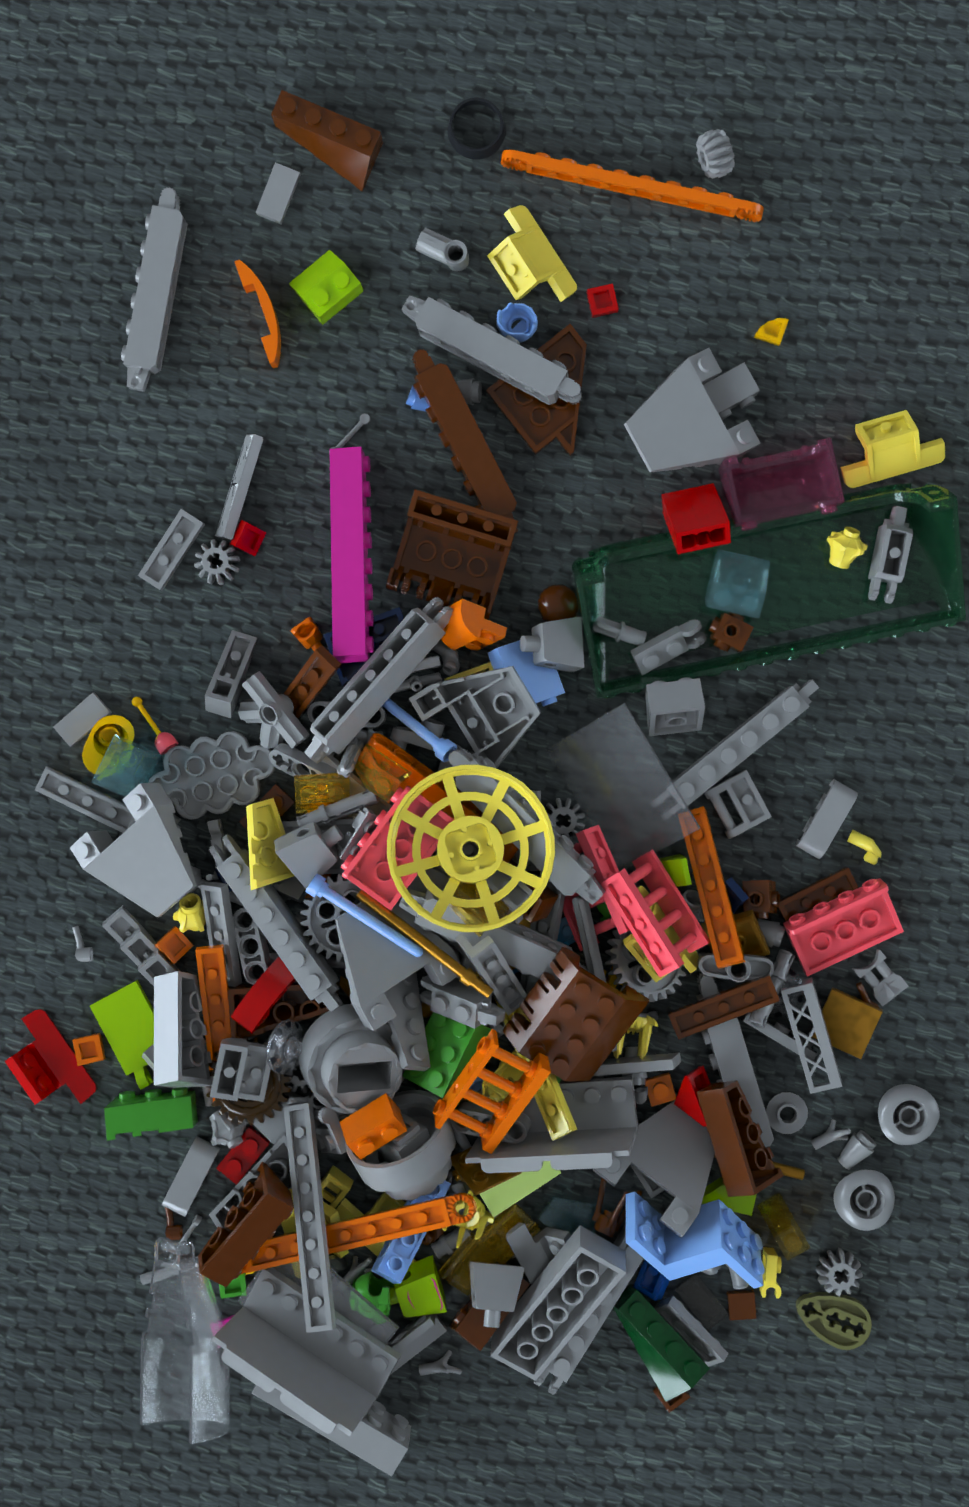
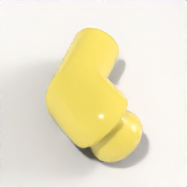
M852 830L847 842L867 851L864 855V861L872 865L877 864L882 852L874 840Z

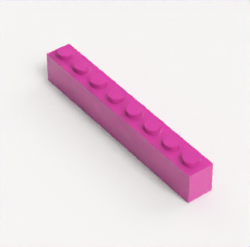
M362 447L330 449L333 656L340 663L366 662L370 658V653H374L373 636H369V627L374 624L373 611L369 610V600H373L372 584H368V574H372L373 570L372 560L368 558V549L372 548L371 532H367V523H371L370 506L367 507V497H371L370 482L366 481V472H370V458L365 456Z

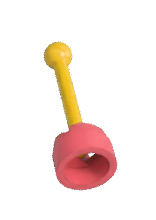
M137 696L134 697L132 705L138 707L157 735L154 743L160 755L166 754L169 749L178 745V741L171 733L161 732L142 705V699Z

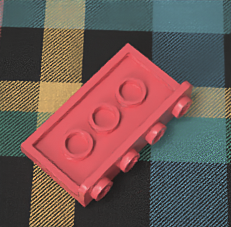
M408 785L404 790L401 787L398 788L390 799L394 803L388 812L383 809L373 822L377 825L372 834L368 832L364 834L357 844L361 848L355 857L350 854L340 867L345 870L341 875L343 878L351 881L390 911L401 898V894L397 890L390 874L387 860V837L390 823L397 807L405 795L412 789ZM419 795L407 810L422 818L434 804ZM441 810L429 823L444 830L454 819ZM401 820L395 843L397 866L413 862L412 843L416 828ZM423 833L421 841V859L431 857L438 845V840L426 833ZM414 873L401 877L404 886L408 888L418 874Z
M880 878L868 880L862 884V887L853 891H844L838 895V898L832 901L818 903L812 910L804 914H795L789 918V921L783 923L807 977L904 932L888 894L889 888Z

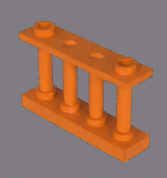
M491 1029L486 1037L481 1038L476 1052L443 1099H439L435 1103L433 1108L435 1127L441 1129L449 1118L480 1133L482 1150L492 1154L550 1075L551 1069L548 1056L539 1052L533 1061L530 1060L528 1062L500 1048L497 1031ZM493 1056L524 1073L518 1081L512 1082L484 1067ZM478 1077L509 1092L504 1101L498 1103L470 1089V1086ZM464 1098L493 1112L494 1115L489 1122L483 1123L456 1110L455 1107Z

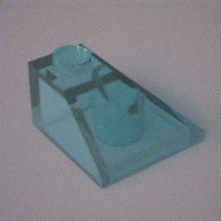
M114 734L91 782L126 797L140 783L149 782V779L155 774L163 755Z

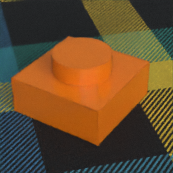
M176 926L155 944L171 964H175L194 946Z
M101 1033L72 1040L77 1066L106 1059Z
M669 1072L645 1079L651 1107L676 1100Z

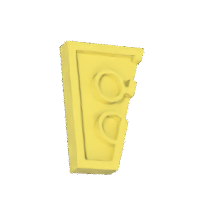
M274 798L246 806L251 890L294 877V874L275 853L274 840L286 833Z

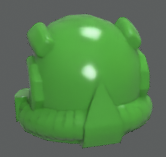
M372 1271L363 1274L358 1279H355L352 1285L350 1296L352 1308L358 1310L362 1315L370 1317L376 1323L386 1322L391 1309L390 1288L394 1287V1284L384 1278H376Z

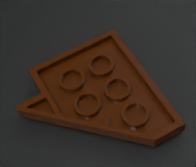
M569 324L537 350L543 354V358L551 362L557 360L564 364L567 368L566 370H568L569 378L574 380L575 383L580 384L582 388L587 344L573 326ZM501 379L486 390V393L535 455L555 439L559 441L570 456L574 453L580 401L577 404H570V402L558 398L556 403L548 405Z

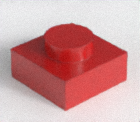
M613 283L587 289L586 293L592 318L619 311Z
M241 520L230 545L252 556H256L266 532Z

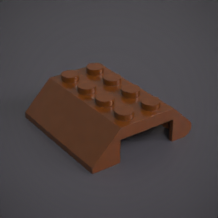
M414 489L407 513L408 520L394 567L390 569L386 589L397 592L402 581L400 593L406 595L413 580L420 583L416 592V598L422 600L426 589H428L426 601L430 602V600L438 597L444 602L443 606L448 607L452 597H454L453 603L465 596L472 599L470 602L486 608L484 618L489 620L518 521Z
M562 947L555 956V959L549 964V967H551L561 981L559 982L553 975L544 972L540 977L541 979L536 982L520 1005L521 1010H523L531 1022L526 1020L522 1014L516 1012L503 1028V1033L518 1053L533 1061L539 1052L548 1056L551 1073L562 1080L590 1081L649 1003V999L628 985L620 992L580 967V956L568 948Z

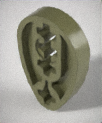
M814 1292L804 1294L796 1301V1311L805 1325L817 1337L835 1348L842 1350L855 1349L861 1346L870 1335L872 1326L870 1315L864 1305L853 1297L843 1294L839 1297L833 1292ZM810 1302H812V1306L817 1311L809 1310L807 1313H805V1310L802 1307L803 1304L808 1305ZM836 1312L840 1320L845 1321L846 1317H848L850 1323L855 1326L861 1322L863 1330H858L855 1334L852 1327L845 1325L843 1329L836 1320L830 1323L827 1315H833Z

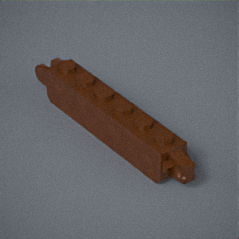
M420 349L417 352L415 351L412 360L418 375L415 376L416 383L413 384V387L420 399L425 398L429 406L425 410L431 422L438 423L442 431L438 433V436L445 448L450 447L454 455L450 459L456 471L463 472L466 478L463 485L469 496L474 495L478 502L475 508L514 519L512 511L515 510L517 502L448 366L442 363L434 365L431 357L428 356L427 350Z

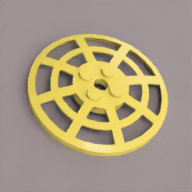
M459 765L445 768L417 783L405 795L397 807L390 823L387 837V860L390 874L405 902L418 915L432 924L464 933L497 929L513 922L526 913L547 886L555 857V838L551 821L537 796L523 782L509 773L482 765ZM479 775L496 779L499 783L492 796L479 792L458 793L453 777ZM443 781L447 797L432 805L422 818L407 810L410 804L424 790L437 782ZM509 786L518 791L529 802L539 818L538 822L523 826L517 814L502 801ZM479 801L487 803V806L481 817L465 816L461 802ZM450 805L455 820L450 822L444 830L429 823L439 811ZM497 809L509 818L515 830L500 834L498 829L491 823ZM401 820L416 828L412 843L413 862L397 866L395 843ZM543 832L546 856L541 877H537L525 871L529 856L527 837ZM423 833L438 840L437 855L421 859ZM519 840L520 858L519 864L516 867L502 859L504 856V845ZM468 842L475 843L479 849L478 854L474 857H467L462 851L464 844ZM441 866L450 876L443 891L431 881L425 870ZM497 870L512 877L501 890L491 895L486 879L491 877ZM417 873L424 886L434 896L439 898L432 913L424 909L411 896L404 886L401 877ZM519 881L535 888L520 907L499 919L494 903L507 896L517 886ZM460 882L475 883L480 899L466 900L456 898L453 895ZM449 904L463 908L483 907L488 922L482 924H460L444 920L442 916Z

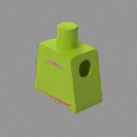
M433 1255L412 1263L401 1284H394V1287L390 1288V1305L399 1303L405 1317L447 1312L445 1293Z

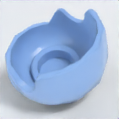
M510 302L503 310L499 309L497 312V328L504 337L506 335L512 336L521 343L532 337L537 330V316L534 310L524 303L513 304ZM516 320H521V321L512 329V324H513V322L516 321Z

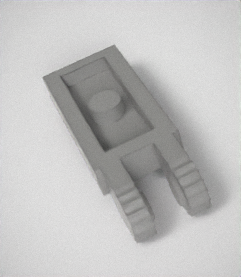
M698 619L689 620V622L675 626L631 650L641 675L650 672L689 649H696L705 643L707 638L705 633L700 632L702 627Z

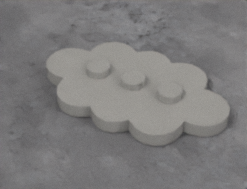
M231 731L221 734L217 740L211 737H200L190 747L182 745L169 749L163 759L164 771L154 774L148 783H160L174 804L176 811L183 818L198 819L204 816L207 811L214 814H223L229 811L234 803L248 805L254 802L259 797L261 791L260 780L271 776L276 767L273 766L269 759V753L272 751L270 748L267 749L261 745L250 747L247 738L243 734Z

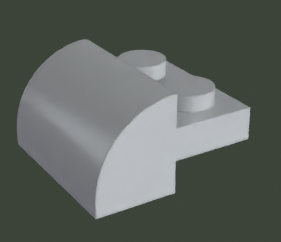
M226 1038L221 1040L210 1097L238 1101V1098L264 1102L272 1065L270 1058L274 1056L275 1049L270 1050V1045L247 1042V1039Z

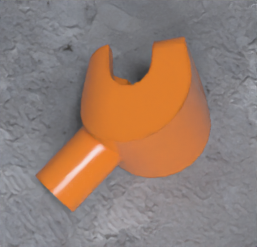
M312 617L306 618L290 631L306 649L312 648L315 651L322 645L320 640H322L323 636Z

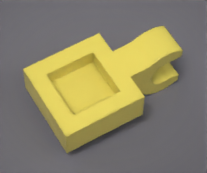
M763 1247L762 1262L765 1272L763 1274V1286L759 1287L762 1298H766V1290L772 1287L775 1289V1297L779 1299L781 1297V1288L776 1282L777 1273H781V1257H778L774 1248Z

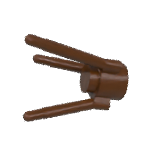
M601 1177L596 1209L592 1220L596 1221L594 1229L613 1238L615 1232L619 1231L621 1224L626 1218V1208L620 1216L619 1214L626 1203V1194L629 1192L626 1191L613 1213L604 1210L602 1214L601 1210L607 1181ZM639 1190V1191L637 1192V1194H638L639 1196H641V1195H642V1191Z

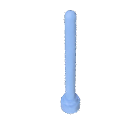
M390 698L382 705V707L433 747L435 756L443 763L449 761L448 755H450V752L457 750V745L451 740L438 738Z
M317 873L305 891L314 898L315 896L319 898L323 896L413 956L421 957L423 955V949L329 888L330 884L325 882L326 878Z

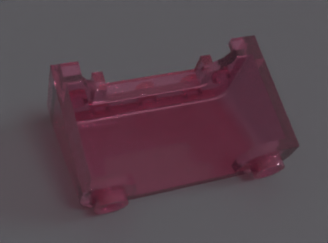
M831 438L817 440V445L801 446L798 450L754 459L743 458L740 463L737 457L725 459L718 468L735 527H741V531L757 528L758 523L821 511L822 515L838 511L837 506L845 502Z

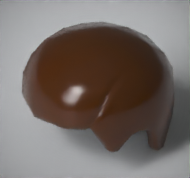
M563 584L551 585L545 588L538 599V608L545 622L574 618L578 613V599L574 591Z

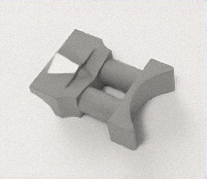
M876 949L875 958L871 964L864 968L853 967L852 970L859 978L863 977L872 989L873 997L883 1007L909 986L900 975L891 971L884 962L886 956L881 950ZM876 968L883 978L878 980L871 970Z

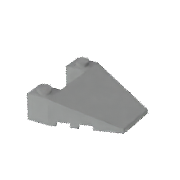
M710 348L688 357L674 369L667 379L624 424L649 472L677 470L692 466L696 468L710 464L723 465L761 444L748 420L727 430L703 385L722 372Z
M514 666L439 681L409 698L422 722L448 707L475 753L472 755L475 758L479 756L487 757L497 768L541 714L540 709Z
M140 783L122 799L136 821L115 841H113L107 830L86 832L70 849L83 870L154 916L161 917L197 885L188 854L184 853L180 841L182 833L180 828L176 827L173 816L176 812L172 801L160 783Z
M360 902L357 904V906L405 936L364 903ZM396 903L391 910L460 963L454 950L432 931H426L414 923L415 917L399 907V903ZM347 912L335 918L341 952L344 955L346 978L348 979L351 992V1004L363 1025L372 1031L377 1030L397 1016L384 992L424 967L431 982L441 986L457 977L455 973L425 950H423L421 957H415Z
M674 1100L638 1125L639 1129L630 1156H614L613 1163L609 1168H595L593 1171L615 1187L631 1164L675 1197L659 1221L681 1238L700 1212L715 1151L707 1126L703 1127L674 1105Z

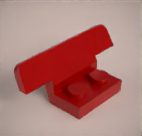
M37 1009L21 1018L36 1040L5 1060V1063L34 1105L65 1083L79 1103L82 1104L95 1093L97 1089L96 1083L83 1065L77 1066L75 1053L46 1011Z

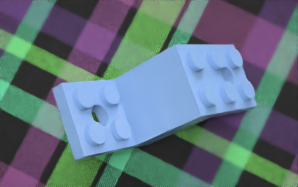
M635 1191L626 1194V1243L669 1281L727 1264L751 1287L758 1288L763 1286L765 1269L761 1260L762 1240L720 1199L701 1205L698 1216L685 1235L680 1238L659 1221L662 1214L658 1213Z

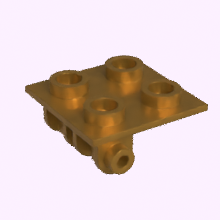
M472 1147L451 1156L452 1166L455 1169L452 1171L454 1179L456 1181H464L475 1196L522 1173H485L481 1168V1163L466 1164L465 1157Z

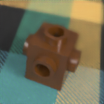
M730 611L729 614H721L720 618L715 616L708 630L712 632L709 639L714 640V646L728 652L729 649H732L736 652H742L754 627L743 622L745 619L743 616ZM727 627L731 629V636L726 632Z
M742 881L743 891L749 897L741 906L744 912L753 910L756 919H768L770 913H777V907L780 906V894L776 891L775 881Z

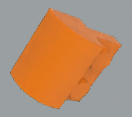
M461 599L449 606L453 609L449 623L443 629L446 634L441 640L450 649L456 650L465 645L468 649L480 650L505 638L507 627L485 619L486 608L465 599Z

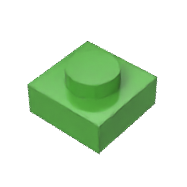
M245 1273L233 1279L227 1287L219 1284L221 1299L247 1295Z

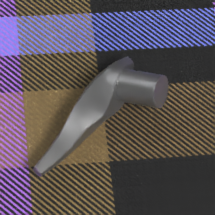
M336 1255L329 1256L331 1276L346 1269L348 1263L344 1258L340 1259Z

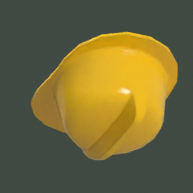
M109 715L98 720L93 726L82 753L83 763L90 772L95 775L105 776L114 773L120 768L135 736L134 727L130 721L123 716Z

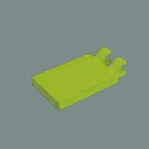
M137 980L90 1005V1008L126 1076L134 1072L136 1083L141 1090L154 1082L146 1068L148 1064L142 1058L143 1052L154 1044V1009Z

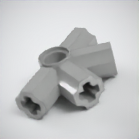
M260 671L242 684L252 699H245L240 702L238 714L240 720H244L246 723H262L259 737L261 746L267 749L275 748L280 743H283L285 739L293 749L310 736L293 714L294 706L291 699L284 694L278 695Z

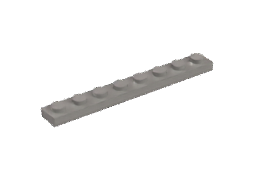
M313 1103L285 1106L284 1116L306 1332L334 1330L337 1328Z

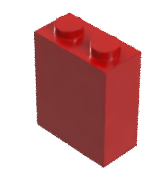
M714 483L661 494L663 516L677 554L731 543L730 521Z

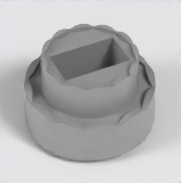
M346 1004L339 1006L332 1012L324 1013L310 1026L301 1043L299 1064L305 1081L321 1104L342 1114H352L385 1093L391 1099L394 1097L404 1081L402 1076L405 1070L401 1068L390 1036L393 1032L388 1022L377 1030L372 1031L363 1025L353 1005Z
M407 1090L395 1093L392 1098L401 1111L407 1128L405 1133L361 1160L345 1142L346 1152L363 1182L376 1191H385L386 1194L395 1200H415L422 1195L430 1194L437 1185L442 1184L447 1178L448 1171L451 1169L452 1161L450 1156L456 1145L454 1129L449 1118L441 1129L435 1127L433 1108L439 1098L427 1091Z

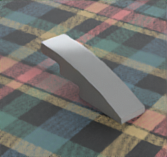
M123 905L102 922V926L120 944V949L138 966V971L153 986L155 976L180 971L175 964H171L155 946L156 941Z

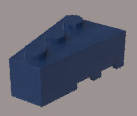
M400 607L373 616L374 624L369 627V636H373L374 652L404 619ZM332 632L324 634V638L330 653L333 655ZM366 662L341 663L337 673L342 686H345Z

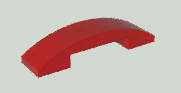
M280 957L261 975L231 1015L234 1021L251 1034L270 1014V1009L296 980Z

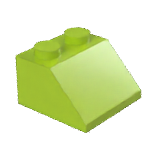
M328 250L289 283L322 325L363 292L360 281L331 250Z

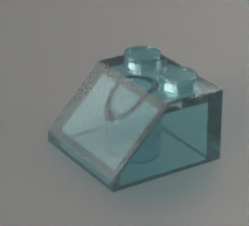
M717 549L704 599L706 607L759 619L767 590L770 561Z

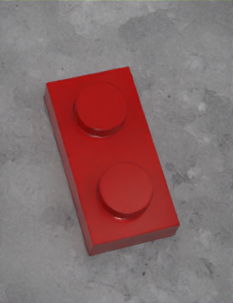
M249 1126L242 1135L243 1142L232 1148L216 1167L217 1170L236 1185L270 1144V1141L252 1126Z

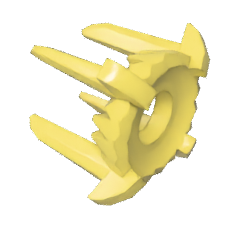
M648 1015L646 1018L638 1016L627 1030L628 1034L630 1031H632L633 1035L635 1031L639 1033L637 1056H640L641 1059L648 1052L652 1027H658L657 1021ZM625 1034L618 1042L617 1050L613 1051L616 1059L622 1053Z
M470 1189L468 1194L474 1198L477 1210L469 1221L455 1225L459 1227L456 1241L457 1249L461 1245L466 1229L473 1231L476 1228L475 1240L482 1237L487 1222L492 1224L494 1222L492 1214L486 1211L484 1204L474 1196ZM462 1200L457 1201L455 1204L456 1211L459 1213V1210L464 1208L463 1215H467L469 1213L468 1203Z

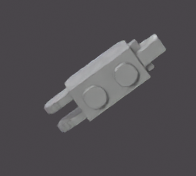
M893 507L890 518L884 519L883 525L878 527L868 579H871L868 593L869 600L875 601L879 594L881 582H885L887 586L884 601L891 604L895 597L897 584L901 583L904 578L913 537V529L909 528V523H905L907 508Z
M428 975L422 977L421 985L431 991L421 992L420 1000L431 1006L430 1011L474 1029L481 1024L497 1026L505 1020V1010L491 1003L492 993L486 998L470 985L468 987L464 985L457 977L444 986L431 982Z

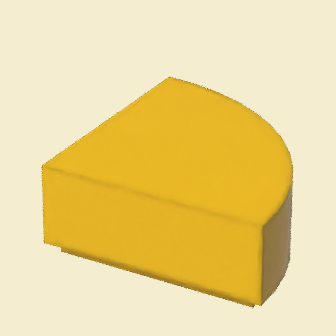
M776 318L766 322L758 329L754 338L780 346L789 319Z

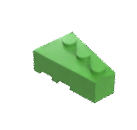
M187 1087L171 1089L172 1092L161 1093V1089L147 1090L143 1095H135V1091L120 1092L119 1096L104 1108L107 1141L115 1140L116 1134L132 1132V1136L135 1137L142 1136L141 1131L158 1130L159 1133L193 1128L198 1122L195 1091H188Z

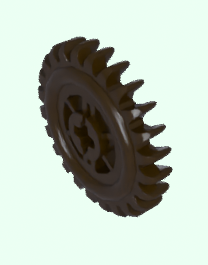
M256 1037L252 1043L259 1044V1038ZM267 1040L264 1045H269V1041ZM278 1047L274 1051L273 1057L277 1061L271 1065L264 1102L238 1098V1101L215 1098L211 1105L212 1107L221 1106L219 1115L228 1112L229 1121L236 1116L238 1124L241 1125L244 1119L247 1118L248 1123L253 1125L255 1118L260 1123H264V1114L269 1118H274L275 1113L273 1109L282 1111L283 1106L279 1102H287L289 1100V1097L284 1093L290 1092L292 1086L285 1083L291 1081L293 1076L284 1074L291 1065H281L284 1056H275ZM219 1051L214 1052L216 1060L218 1058ZM212 1060L211 1063H208L213 1069L209 1070L210 1076H214L217 1061ZM278 1067H282L279 1073L275 1070ZM209 1091V1092L206 1094V1096L209 1097V1098H212V1097H210V1092H211V1091Z

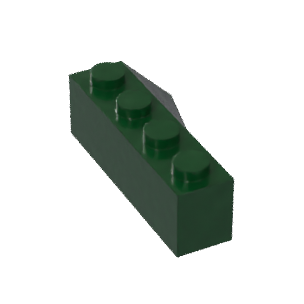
M631 1285L624 1289L613 1309L635 1345L639 1356L645 1363L664 1401L667 1402L692 1389L710 1368L638 1290Z

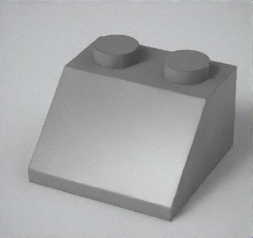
M685 677L678 681H655L646 685L645 700L649 736L702 730L705 703L700 678L692 679Z

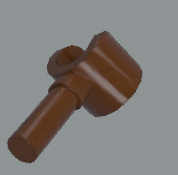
M862 982L857 983L856 986L862 1001L879 1008L868 997Z
M165 1207L167 1216L166 1238L169 1240H180L182 1238L183 1225H174L173 1212Z

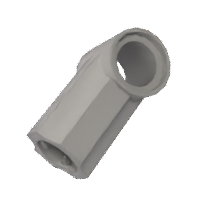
M427 228L421 231L415 248L417 252L447 265L453 271L466 269L470 259L467 247L463 242L451 240ZM459 251L463 253L462 258L457 261L450 259L454 252Z

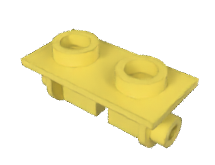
M514 1050L512 1054L518 1056L516 1050ZM501 1061L499 1068L494 1073L515 1082L520 1079L524 1072ZM484 1080L482 1082L483 1095L489 1096L490 1099L496 1102L503 1101L509 1094V1092Z

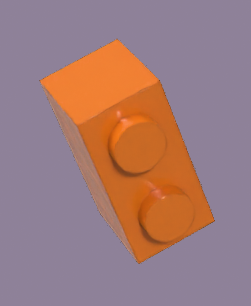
M387 1093L340 1121L347 1146L360 1160L407 1131L399 1107Z

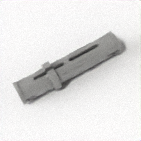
M373 787L333 804L327 806L324 804L320 805L318 809L298 816L296 819L299 828L311 822L316 823L318 827L322 825L328 826L331 825L332 821L355 813L360 809L362 810L365 806L369 807L379 804Z
M782 949L778 951L773 964L774 972L771 975L777 994H779L782 986L787 983V974L795 959L792 953ZM775 1003L753 1011L748 1022L757 1028L764 1029Z

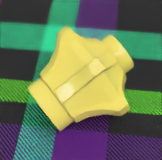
M845 527L843 531L831 532L827 542L830 545L829 562L832 565L848 569L853 560L863 555L864 551L867 550L868 545L861 541L859 530Z
M189 893L179 901L178 911L173 914V920L180 923V932L184 933L187 930L205 931L206 920L203 901L197 894Z

